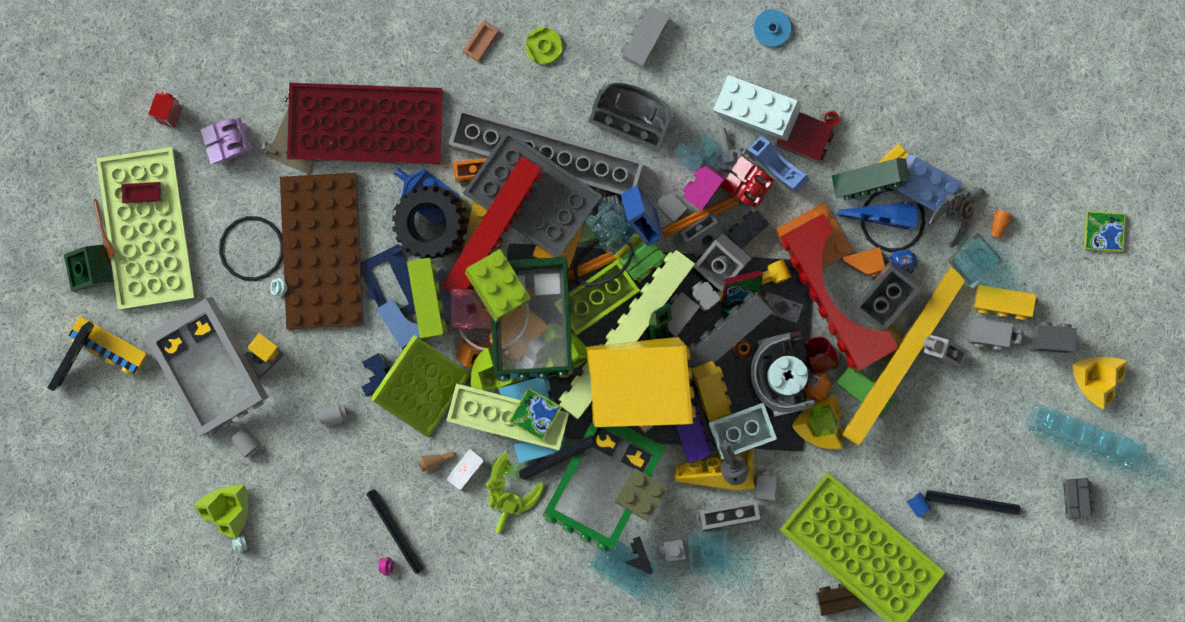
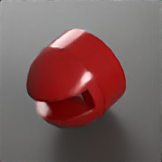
M828 111L824 115V121L829 125L835 126L839 122V115L835 111ZM827 115L836 117V121L827 119Z

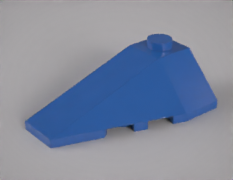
M902 201V203L842 209L837 211L836 216L911 231L916 228L918 207L913 206V202Z

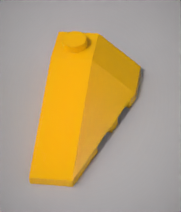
M754 448L735 454V456L742 457L748 467L746 480L740 485H730L724 479L721 472V464L724 459L721 460L717 452L711 454V458L703 462L701 459L690 463L685 462L676 465L675 482L730 490L755 489Z

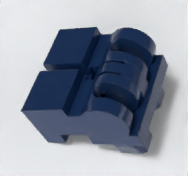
M377 353L362 362L365 369L371 368L374 374L369 378L370 382L361 387L366 397L375 393L387 375L386 369L389 367L381 353Z

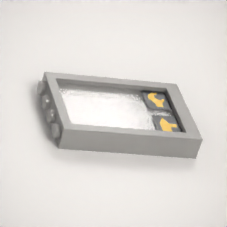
M214 297L205 298L144 335L199 437L207 435V437L212 436L218 432V427L222 426L225 428L233 423L232 419L235 417L240 419L249 414L247 410L252 407L254 409L264 405L263 401L269 398Z

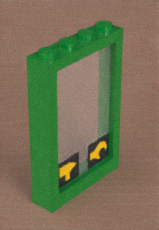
M592 421L584 438L592 435L596 438L597 444L572 458L542 516L546 517L545 520L550 524L555 525L557 523L563 526L562 529L567 533L573 534L574 532L580 535L579 538L584 542L590 543L591 541L597 544V548L601 551L612 552L632 512L614 501L634 468L651 477L666 447L626 426L595 427Z

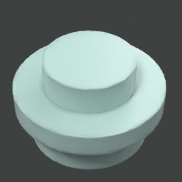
M277 278L272 281L271 293L276 297L284 296L287 292V284L283 278Z
M243 535L232 540L233 548L239 554L247 550Z

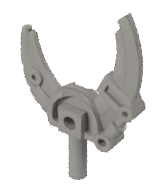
M726 128L719 129L723 152L715 153V157L708 164L718 171L721 169L732 170L739 158L743 156L758 167V163L751 159L744 146L730 150Z

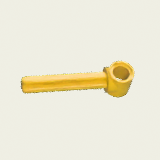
M784 259L768 265V270L762 273V285L771 281L778 284L791 278ZM718 291L719 301L722 302L723 292Z

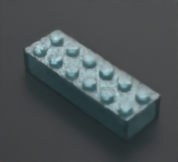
M1041 404L1032 405L1024 426L1029 428L1028 432L1035 435H1042V433L1047 435L1046 439L1054 442L1064 441L1065 446L1073 449L1083 448V453L1091 456L1099 454L1101 455L1100 459L1110 463L1111 461L1119 462L1118 466L1125 469L1140 467L1147 448V444Z

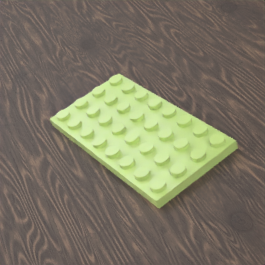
M173 147L96 159L107 237L115 252V255L111 258L118 310L195 298ZM161 182L162 202L122 203L121 184Z

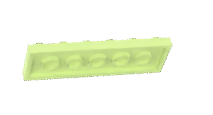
M456 384L447 421L560 450L569 413L559 411L542 441L509 422L521 400Z

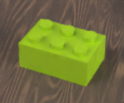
M501 249L466 269V276L495 323L529 303L531 299Z

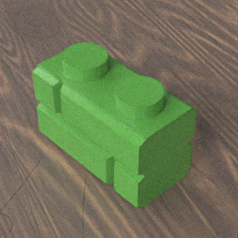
M643 241L633 249L634 254L626 270L634 280H641L647 276L649 269L660 266L665 256L655 243L647 246ZM630 252L619 259L623 266L627 262Z

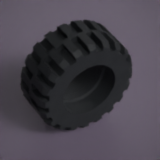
M429 185L408 191L407 195H403L399 199L401 201L399 204H396L394 208L396 213L392 215V221L395 223L392 230L397 234L395 239L398 243L401 242L402 249L409 251L410 255L414 257L435 259L447 256L449 253L454 252L458 245L462 244L464 235H467L468 229H466V224H469V218H466L465 215L467 212L466 207L462 206L461 203L463 201L456 197L453 191L446 190L445 187ZM426 204L437 205L446 216V230L436 240L423 239L415 228L414 218L416 212Z

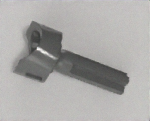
M723 440V444H719L724 457V461L721 464V472L724 479L730 485H740L746 480L748 467L742 457L735 456L731 443Z

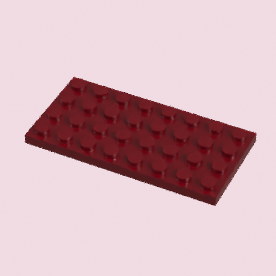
M289 83L287 160L440 165L443 88Z

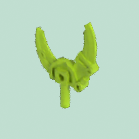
M507 451L496 461L490 480L486 483L490 494L489 507L492 510H502L495 532L502 534L509 514L519 515V513L530 510L538 502L544 489V483H538L529 494L522 498H519L513 492H505L503 471L508 462L507 456L509 454Z

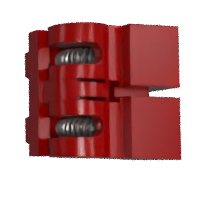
M741 156L732 169L738 176L729 173L721 188L744 203L757 208L764 200L763 198L769 189L774 185L775 179L749 159Z

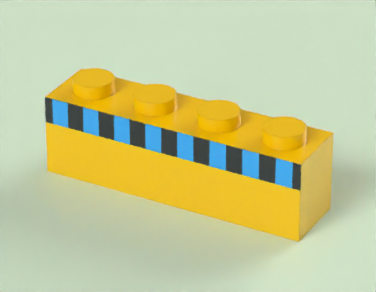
M82 316L78 317L68 335L73 338L72 343L81 327L89 321ZM93 323L94 328L84 344L89 347L88 352L97 357L99 354L105 356L104 361L113 366L116 363L122 366L121 370L129 375L132 373L138 374L149 354Z

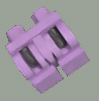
M241 118L224 120L200 129L204 144L212 145L206 148L211 165L225 163L229 159L245 154L253 148L251 141L247 140L245 134L247 127L245 123H242Z

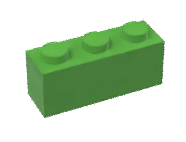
M848 366L835 384L862 404L876 380L871 376L868 379L863 375L864 370L861 369L854 372ZM892 394L879 414V419H882L896 402L893 399L894 394Z

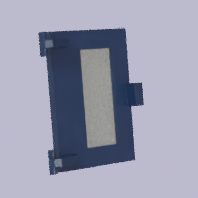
M397 244L362 261L361 272L369 287L367 291L371 299L376 301L378 307L393 299L403 316L406 317L416 311L408 265L402 253L404 249Z

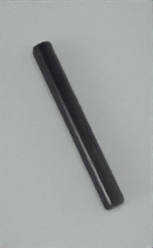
M589 435L519 470L520 479L527 480L597 444L596 438Z
M372 489L367 492V497L413 572L418 574L423 571L424 567L377 491Z
M927 490L925 494V499L928 501L1019 515L1021 509L1020 505L932 490Z

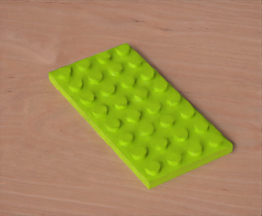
M828 472L779 530L886 622H907L945 574L939 566Z

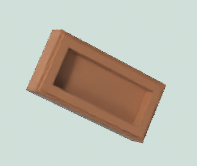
M483 20L463 50V53L479 63L499 33V30Z

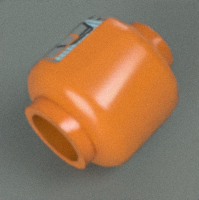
M824 373L810 374L803 388L806 394L805 397L816 402L824 400L831 387V382L827 379L828 376Z

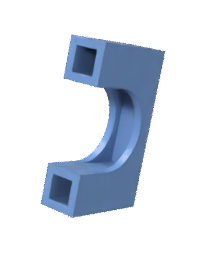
M441 268L437 271V275L434 276V280L438 281L441 294L437 295L438 300H442L444 313H441V320L445 319L447 326L449 319L453 317L456 319L459 299L441 288L447 278V275ZM393 299L377 308V311L401 349L406 347L413 335L420 338L418 324L408 321ZM462 300L458 311L459 317L465 314L464 310L467 309Z

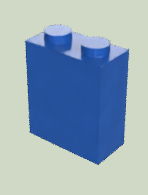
M638 185L622 193L621 197L627 220L644 243L649 246L663 238L664 235L657 210Z

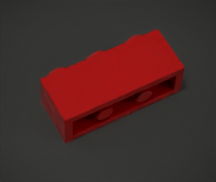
M162 91V94H155L148 115L157 123L175 129L182 106L172 94Z

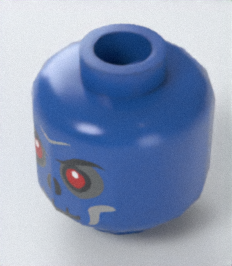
M908 249L893 252L888 260L889 263L893 259L910 274L918 266L915 253Z

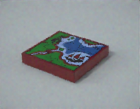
M761 270L724 279L723 306L728 307L744 303V298L751 292L755 294L758 291L761 294L763 280Z

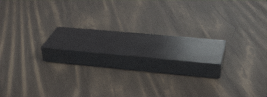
M88 321L79 330L47 387L51 391H55L62 385L94 328L93 323Z

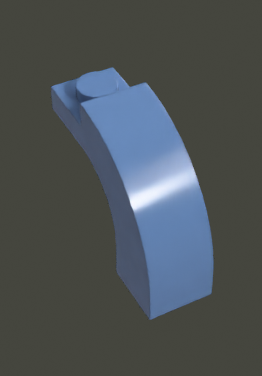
M762 136L747 149L769 173L789 190L797 193L810 180L805 173L788 162L772 143Z

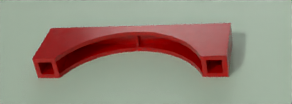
M823 213L781 236V245L790 254V261L793 267L797 268L800 272V280L804 285H807L810 298L813 302L816 301L820 316L826 319L830 334L836 337L839 350L846 355L847 365L856 372L897 350L898 346L889 331H874L857 325L845 317L831 300L823 281L822 255L826 241L833 229Z

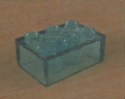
M619 540L616 542L612 552H603L598 549L588 565L590 569L636 599L652 576V574L624 563L639 556L638 553L634 554L631 548ZM649 561L652 571L654 572L657 568V565Z

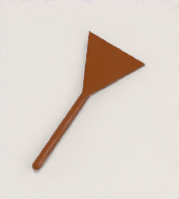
M94 199L93 202L103 238V245L105 246L107 261L109 262L115 255V252L104 232L97 199Z

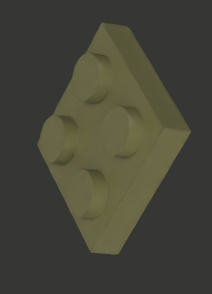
M634 468L614 502L648 522L668 488Z

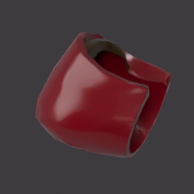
M818 336L804 342L807 348V364L813 373H823L838 367L840 354L827 338ZM818 353H823V355L819 357H814Z

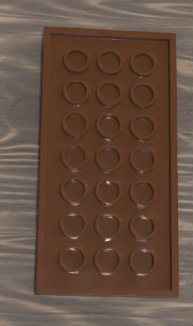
M357 173L280 177L284 280L287 284V292L285 293L286 329L364 325Z

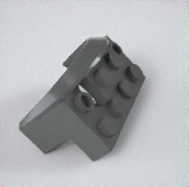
M610 83L607 85L603 84L598 91L588 122L659 151L674 113L671 112L668 105L661 98L643 88L626 83ZM620 94L617 104L614 106L617 96ZM657 109V112H656V114H655V117H654L653 121H651V120H652V117H653V115H654V112H655V110ZM619 111H622V112L631 114V115H633V116H636V117H638V118H640V119H642V120H644V121H646V122L640 121V120H638V119H636V118H633V117H631V116H628V115H626V114H624V113H621V112H619Z
M800 331L758 340L759 346L751 364V380L757 396L767 407L772 409L774 416L817 407L815 400L804 402L802 390L790 396L777 394L772 390L767 379V372L771 363L780 357H794L791 341L802 338ZM789 371L787 373H783V376H785L786 381L788 379H792V376H790Z

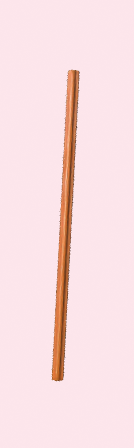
M731 196L702 211L700 210L663 227L664 237L658 241L685 230L711 212L716 216L738 206V198ZM619 248L579 265L577 268L578 276L581 277L616 261L617 259L613 254ZM573 268L568 270L569 282L575 280ZM535 286L526 289L531 299L539 296H535ZM487 308L479 310L459 319L460 327L464 330L491 318V315Z

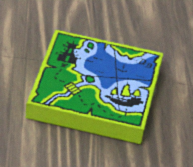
M1086 211L1084 250L1123 252L1125 213Z
M528 388L509 422L543 441L562 407Z

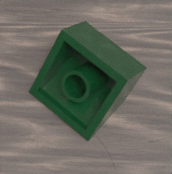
M104 245L85 246L64 254L71 292L112 282Z

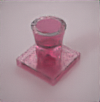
M451 290V329H491V315L476 290Z

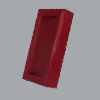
M161 182L121 184L123 204L162 202Z

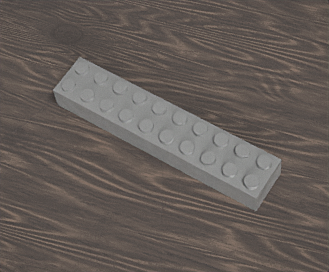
M459 108L449 141L450 148L488 158L508 130L592 189L621 197L622 193L638 184L644 163L642 160Z

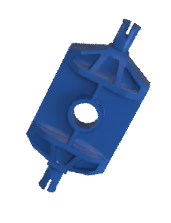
M398 168V172L394 174L404 183L402 196L407 195L408 191L429 185L442 186L446 190L453 191L425 168L412 175H407ZM426 204L417 210V212L436 226L446 221L444 212L437 205Z

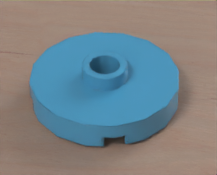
M769 9L757 16L754 22L753 33L761 45L778 47L788 40L791 33V23L783 12ZM774 25L776 27V30L771 31L769 29V26Z

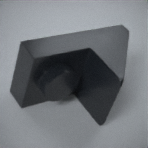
M641 537L632 538L631 548L634 554L638 553L639 557L624 563L652 574L653 571Z

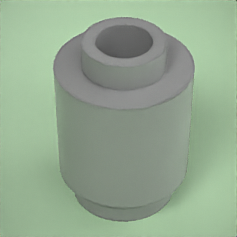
M335 404L321 408V413H318L321 424L325 423L326 427L342 423L348 419L344 404Z
M243 429L231 438L233 445L244 458H252L259 452L257 449L259 447L258 443Z

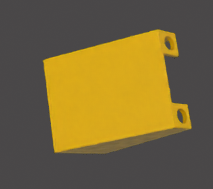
M679 337L586 347L593 404H591L592 418L595 427L693 424L692 418L696 417L695 407L691 403V399L694 398L693 387L689 385V379H692L691 367H688L687 360H690V349L687 348V345Z

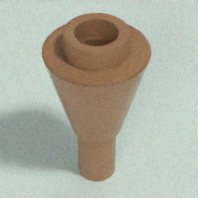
M450 451L442 455L421 456V460L418 463L421 471L429 474L442 465L443 462L455 457L453 452Z

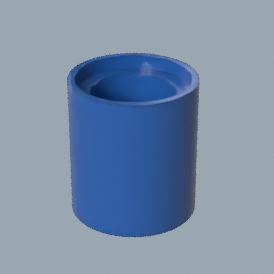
M921 492L906 501L917 518L931 509V506Z

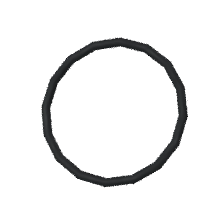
M887 188V191H883V192H889V191H895V190H893V189H891V188ZM883 192L873 193L864 203L863 207H867L874 197ZM916 203L921 211L922 219L919 234L911 243L903 247L887 248L877 244L870 238L865 229V221H861V229L867 240L876 248L880 247L881 250L887 252L906 250L913 246L923 234L926 224L923 207Z
M246 216L235 220L225 229L220 239L219 255L223 266L231 275L242 280L257 281L270 276L279 267L283 259V241L280 231L272 222L258 216ZM246 220H259L268 224L277 233L280 241V256L275 266L266 274L257 277H244L234 272L226 263L223 255V241L228 231L237 223Z
M608 236L594 241L577 257L573 267L574 278L580 284L588 287L601 286L613 281L630 265L634 254L632 244L627 238L620 236ZM617 239L624 241L629 246L630 254L627 262L612 277L601 282L588 283L582 281L578 276L577 268L580 260L595 245L607 240Z

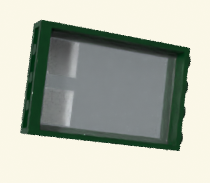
M566 256L507 260L531 299L528 304L496 323L491 316L495 378L505 382L510 381V378L529 380L530 377L537 376L538 379H547L552 375H557L559 378L569 377V374H573L568 261Z

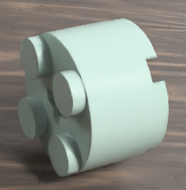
M780 357L768 369V383L772 390L779 395L790 396L796 394L807 383V367L796 357ZM789 371L790 376H792V379H788L786 381L785 376H783V373H787Z

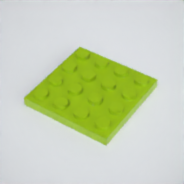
M413 335L370 400L426 437H429L451 405L456 384L464 385L471 373Z

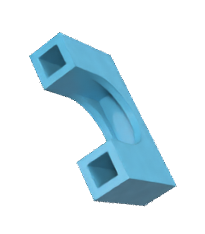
M535 378L498 388L500 395L521 400L526 390L530 388L554 402V398H549L548 391H551L548 379ZM564 435L560 446V450L566 446ZM529 442L514 444L519 463L548 456L559 451Z

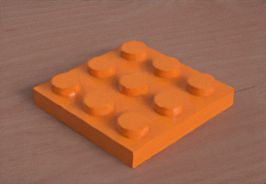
M825 202L775 229L781 240L780 237L824 213L833 231L829 235L823 250L822 269L853 252Z

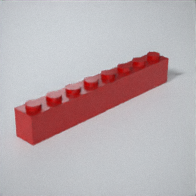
M526 156L520 157L442 284V289L459 300L464 298V296L466 298L469 296L473 288L465 274L466 269L489 256L494 248L498 249L503 241L501 238L504 231L508 232L513 225V222H511L514 215L518 216L523 209L521 205L523 200H528L533 192L531 187L535 182L538 184L543 176L541 172L543 170L542 166Z

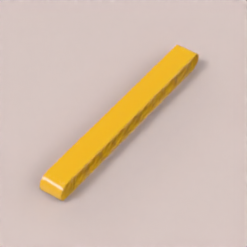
M955 264L950 266L949 271L936 287L898 346V349L842 434L844 437L858 446L863 441L919 354L925 338L931 335L969 275L967 272Z

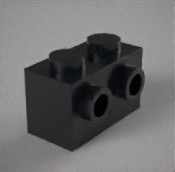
M758 210L754 213L749 211L743 217L744 222L740 225L736 223L728 230L730 232L728 238L741 250L770 224Z

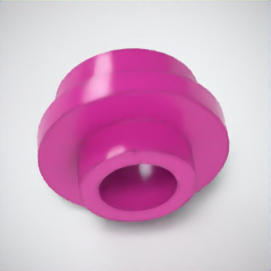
M391 557L381 558L378 571L384 576H388L389 573L393 572L394 562L391 560Z

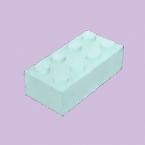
M728 75L713 110L720 117L787 141L802 106L795 99Z

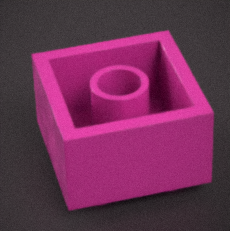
M707 164L705 167L703 165L700 166L694 174L696 177L694 182L690 181L683 189L685 193L683 198L701 211L727 178L710 164Z

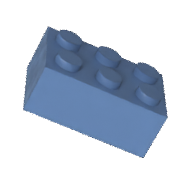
M908 154L906 161L910 181L904 182L902 187L892 188L890 186V188L928 210L935 212L946 201L947 194L956 195L963 183L922 159Z

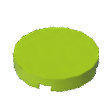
M547 27L534 29L526 39L525 50L527 56L531 61L539 65L554 63L562 53L563 43L561 37L553 29Z

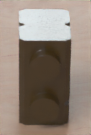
M841 583L838 584L839 588L831 589L830 586L819 588L820 592H815L821 616L859 608L858 598Z

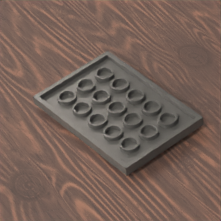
M507 130L463 194L488 211L521 156H526L542 166L543 170L541 172L543 176L538 184L535 182L531 187L533 192L528 200H523L521 204L523 209L519 215H514L512 218V228L552 256L560 257L602 195Z

